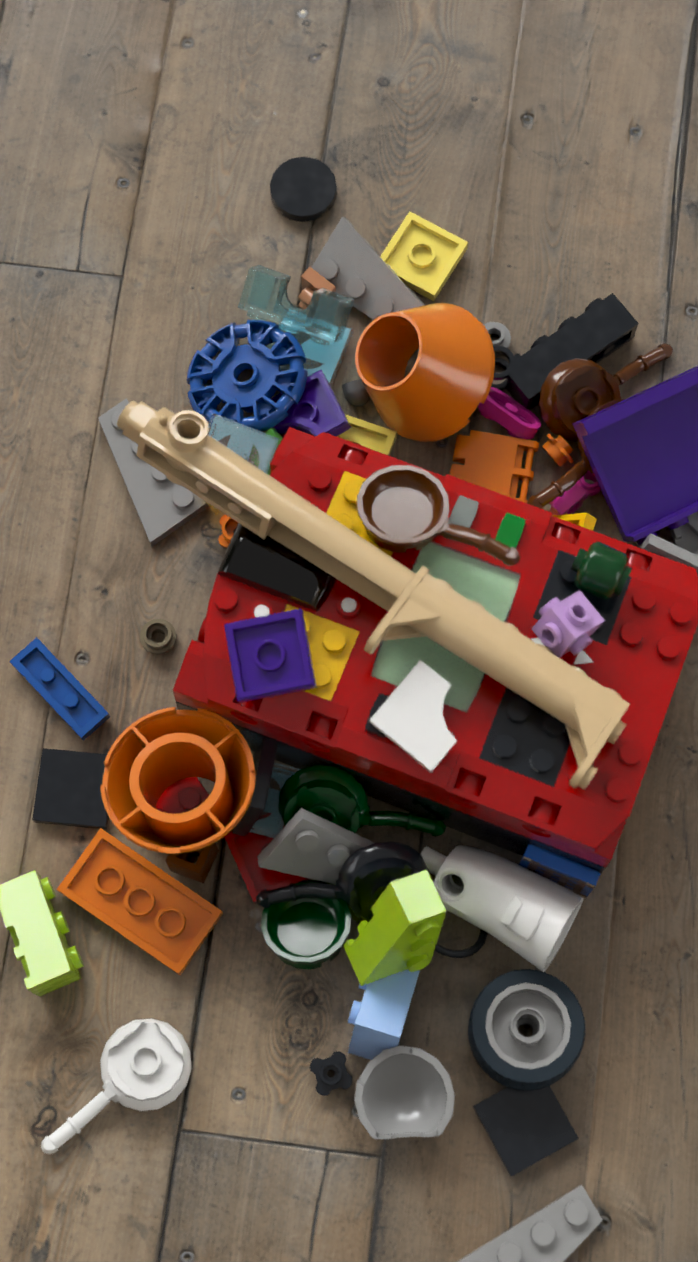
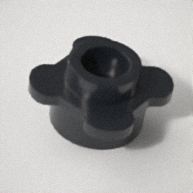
M334 1052L331 1057L325 1059L315 1058L310 1063V1071L315 1074L317 1080L316 1091L322 1096L329 1095L331 1090L338 1088L348 1089L352 1085L353 1079L347 1073L345 1067L346 1056L342 1052ZM333 1070L335 1072L334 1077H329L327 1072Z

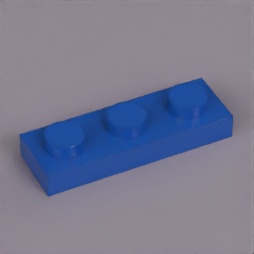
M37 637L10 660L12 666L83 741L110 718L109 713Z

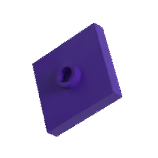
M302 609L224 624L236 697L239 703L317 688Z

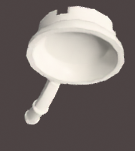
M152 1018L133 1020L118 1028L106 1042L100 1059L104 1092L101 1091L72 1118L68 1117L67 1122L50 1136H46L41 1143L42 1151L45 1154L57 1152L60 1146L76 1133L79 1134L81 1132L80 1129L90 1122L110 1100L138 1111L160 1109L175 1101L187 1086L192 1070L190 1049L183 1035L169 1023Z

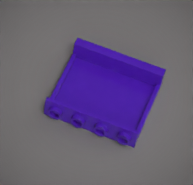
M698 366L573 423L623 541H636L638 545H641L650 533L657 536L656 531L668 526L669 530L683 526L689 522L687 516L698 512Z

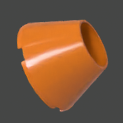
M435 303L386 313L374 319L359 338L355 352V364L359 377L383 422L402 437L418 442H432L447 438L460 431L470 422L468 418L475 411L479 403L484 404L493 382L495 354L493 343L486 327L473 314L460 306ZM419 348L417 360L412 370L405 377L408 361Z
M175 707L165 708L138 719L127 727L115 740L104 761L105 769L101 785V796L106 812L115 827L133 843L160 853L191 852L220 840L242 819L254 793L256 779L255 764L244 736L224 717L198 708V710H176ZM188 777H202L215 783L209 797L193 810L171 814L156 809L157 802L162 793L178 780Z

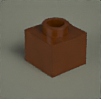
M215 842L207 847L191 852L169 853L165 861L170 871L204 883L219 849ZM194 856L199 857L196 864L189 862Z

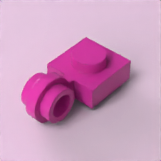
M588 470L570 490L564 492L562 497H557L550 502L551 508L549 512H552L553 515L573 514L582 506L585 499L599 493L601 488L594 473L591 474ZM585 479L593 481L594 484H588L585 482Z

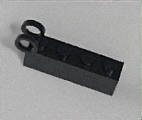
M613 293L603 300L597 298L586 307L583 314L577 318L571 316L563 321L558 327V331L551 336L543 335L531 345L530 350L523 355H513L506 347L493 346L494 354L499 353L506 356L509 363L502 358L495 357V365L503 367L505 371L501 373L494 372L493 380H506L500 384H492L491 387L501 391L506 389L515 401L526 409L531 410L539 404L541 387L549 372L562 362L575 358L592 360L596 364L631 341L635 336L639 323Z

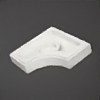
M420 660L369 720V723L430 773L433 772L457 743L455 737L447 729L442 714L444 699L451 688V684Z

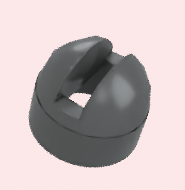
M361 379L342 385L344 397L352 406L361 407L369 401L370 396Z

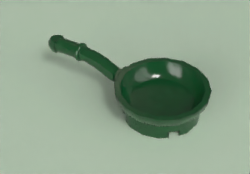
M314 765L300 769L285 781L279 792L278 810L284 826L303 808L355 834L363 825L404 827L406 830L413 829L430 833L432 836H440L446 831L444 822L437 818L431 819L414 815L413 812H371L370 806L367 805L368 799L362 784L351 773L335 766Z
M313 879V880H308L307 882H298V883H295L294 885L305 884V883H323V884H327V883ZM302 898L297 899L296 902L292 900L270 905V908H264L262 911L261 931L266 944L285 964L297 969H315L321 967L322 962L328 959L331 962L338 956L351 929V913L345 901L338 898L335 900Z

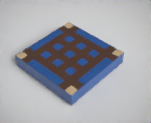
M528 844L519 863L520 866L552 880L584 899L595 888L600 876L599 871L532 844Z

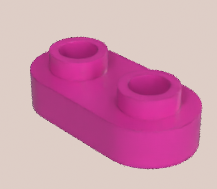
M491 387L484 404L480 402L478 405L481 415L489 420H495L506 428L508 434L512 437L533 439L541 427V422L534 413L497 388Z

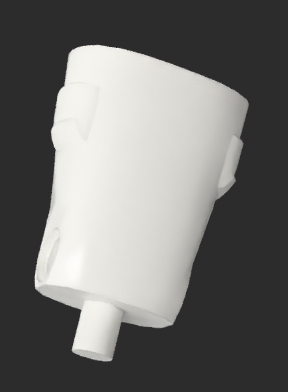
M459 845L448 856H445L426 846L421 855L428 868L427 871L436 876L433 884L445 909L494 936L542 972H545L563 944L584 898L550 879L491 852Z

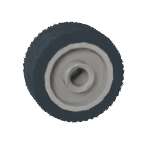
M531 969L510 971L489 982L477 996L468 1023L470 1048L479 1066L493 1080L506 1087L518 1090L545 1088L563 1078L579 1058L586 1033L582 1008L570 988L551 974ZM522 1025H528L531 1027L533 1034L531 1037H524L518 1032V1028Z

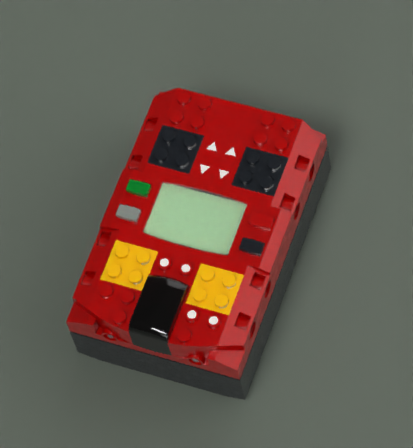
M289 427L270 462L271 477L414 573H417L422 566H425L430 570L429 574L431 576L446 581L453 590L468 600L480 603L487 612L499 620L514 625L521 634L533 642L544 645L531 629L542 617L539 610L556 597L562 601L580 590L605 621L590 636L593 641L585 649L576 655L569 651L559 658L569 665L579 667L589 678L601 686L613 689L623 700L630 704L620 719L626 726L614 744L608 741L605 742L591 765L598 770L585 790L578 785L576 788H573L569 785V782L576 773L578 765L565 723L426 636L383 640L372 654L364 651V647L388 611L268 535L263 539L240 523L235 530L218 570L208 603L207 615L198 634V641L191 640L173 688L178 710H198V708L224 717L240 731L250 750L256 752L264 737L276 740L278 747L275 760L298 769L314 765L335 766L351 773L362 784L367 796L408 812H413V814L431 819L437 818L449 828L523 856L528 844H532L599 871L601 875L612 860L625 823L631 814L698 625V575L696 568L554 517L552 512L448 474L443 476L429 470L426 471L442 483L448 494V523L465 526L485 535L490 534L493 539L510 548L514 547L520 554L519 563L512 566L505 565L503 561L484 551L480 552L478 548L472 545L447 539L440 535L436 536L429 544L419 550H416V547L406 549V553H395L383 549L369 538L366 528L357 513V495L363 482L375 471L391 465H411L423 470L426 469L326 432L313 436ZM601 542L627 555V566L632 567V570L619 596L613 594L609 599L603 600L576 587L575 577L577 572L571 570V567L580 548L588 551L591 544ZM302 609L317 688L239 703L236 697L224 624ZM420 660L451 684V688L444 699L442 714L447 729L457 740V743L432 773L369 723L372 716Z

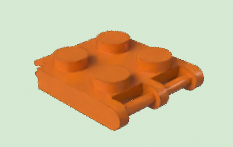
M470 430V436L457 435L452 461L463 463L464 465L452 464L450 475L527 503L529 481H532L534 478V472L531 470L534 452L538 451L539 443L528 439ZM527 451L525 468L522 469L523 453ZM522 480L520 497L516 498L518 482Z

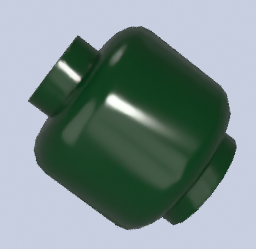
M601 542L591 544L588 551L580 548L571 567V570L577 572L575 577L576 587L603 600L609 599L613 594L619 596L632 570V567L627 566V555Z

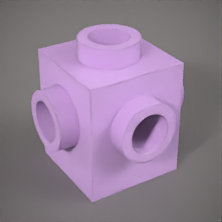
M579 590L562 601L556 597L545 604L539 610L542 617L531 629L541 642L559 658L569 651L576 655L585 649L593 641L590 636L605 620Z

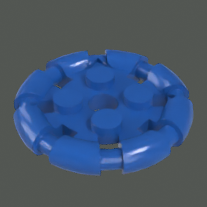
M258 319L247 320L245 324L236 325L234 322L217 330L206 339L207 344L203 349L196 351L189 365L186 381L190 385V391L187 394L191 407L195 412L201 414L212 426L215 417L218 416L251 430H257L259 433L279 424L288 416L287 411L293 404L297 405L306 387L308 375L303 365L306 362L305 353L298 340L290 332L284 333L281 331L280 325ZM241 338H248L249 344L238 346ZM275 343L271 349L266 347L268 344ZM219 352L220 354L217 356L215 361L212 360L216 353ZM289 364L290 370L281 371V365ZM243 370H254L252 377L248 381H238V376ZM212 379L213 385L204 386L208 380ZM276 391H279L283 395L275 403L270 398ZM222 401L225 405L218 412L217 406ZM243 410L247 413L254 412V416L244 418Z

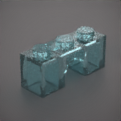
M262 265L249 268L238 308L248 311L247 316L257 321H267V319L279 323V328L286 332L295 334L298 331L305 332L311 335L310 339L322 345H330L331 342L335 343L343 338L355 299L321 288L313 292L309 306L306 309H300L290 302L287 295L291 276Z

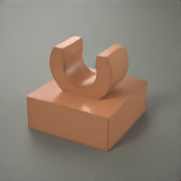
M309 267L301 275L302 292L298 295V299L301 301L298 307L308 315L317 305H320L328 312L336 303V286Z

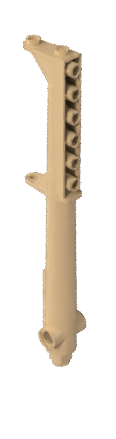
M131 401L124 408L118 418L117 427L123 430L124 436L138 444L137 457L165 474L166 478L172 483L185 487L261 538L265 539L268 535L388 611L369 638L364 651L372 654L383 640L426 636L565 723L578 765V769L570 780L569 785L573 788H576L578 785L585 790L598 770L591 765L605 742L608 741L614 744L626 726L620 719L630 704L623 700L616 691L601 686L589 678L579 667L567 664L555 656L545 645L533 642L521 634L514 625L503 622L487 612L480 603L468 600L453 590L446 581L434 578L429 574L430 570L425 566H422L417 573H414L209 436L208 423L201 414L190 410L180 411L175 414L165 407L156 411L142 401L139 403Z

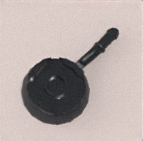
M397 842L373 843L358 849L346 859L338 874L335 885L323 883L294 885V883H290L289 886L260 891L256 896V902L261 907L270 908V905L292 900L296 902L297 899L302 898L332 900L338 898L345 901L360 920H362V916L370 921L374 916L371 910L372 906L390 882L425 871L428 868L422 855L408 845Z

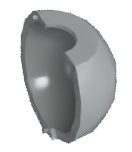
M401 1045L382 1050L380 1054L368 1062L359 1080H357L355 1104L359 1120L370 1136L376 1140L401 1137H438L443 1133L453 1115L455 1093L450 1075L436 1057L421 1048Z

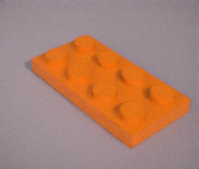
M100 828L56 889L179 976L223 915V911L102 828Z

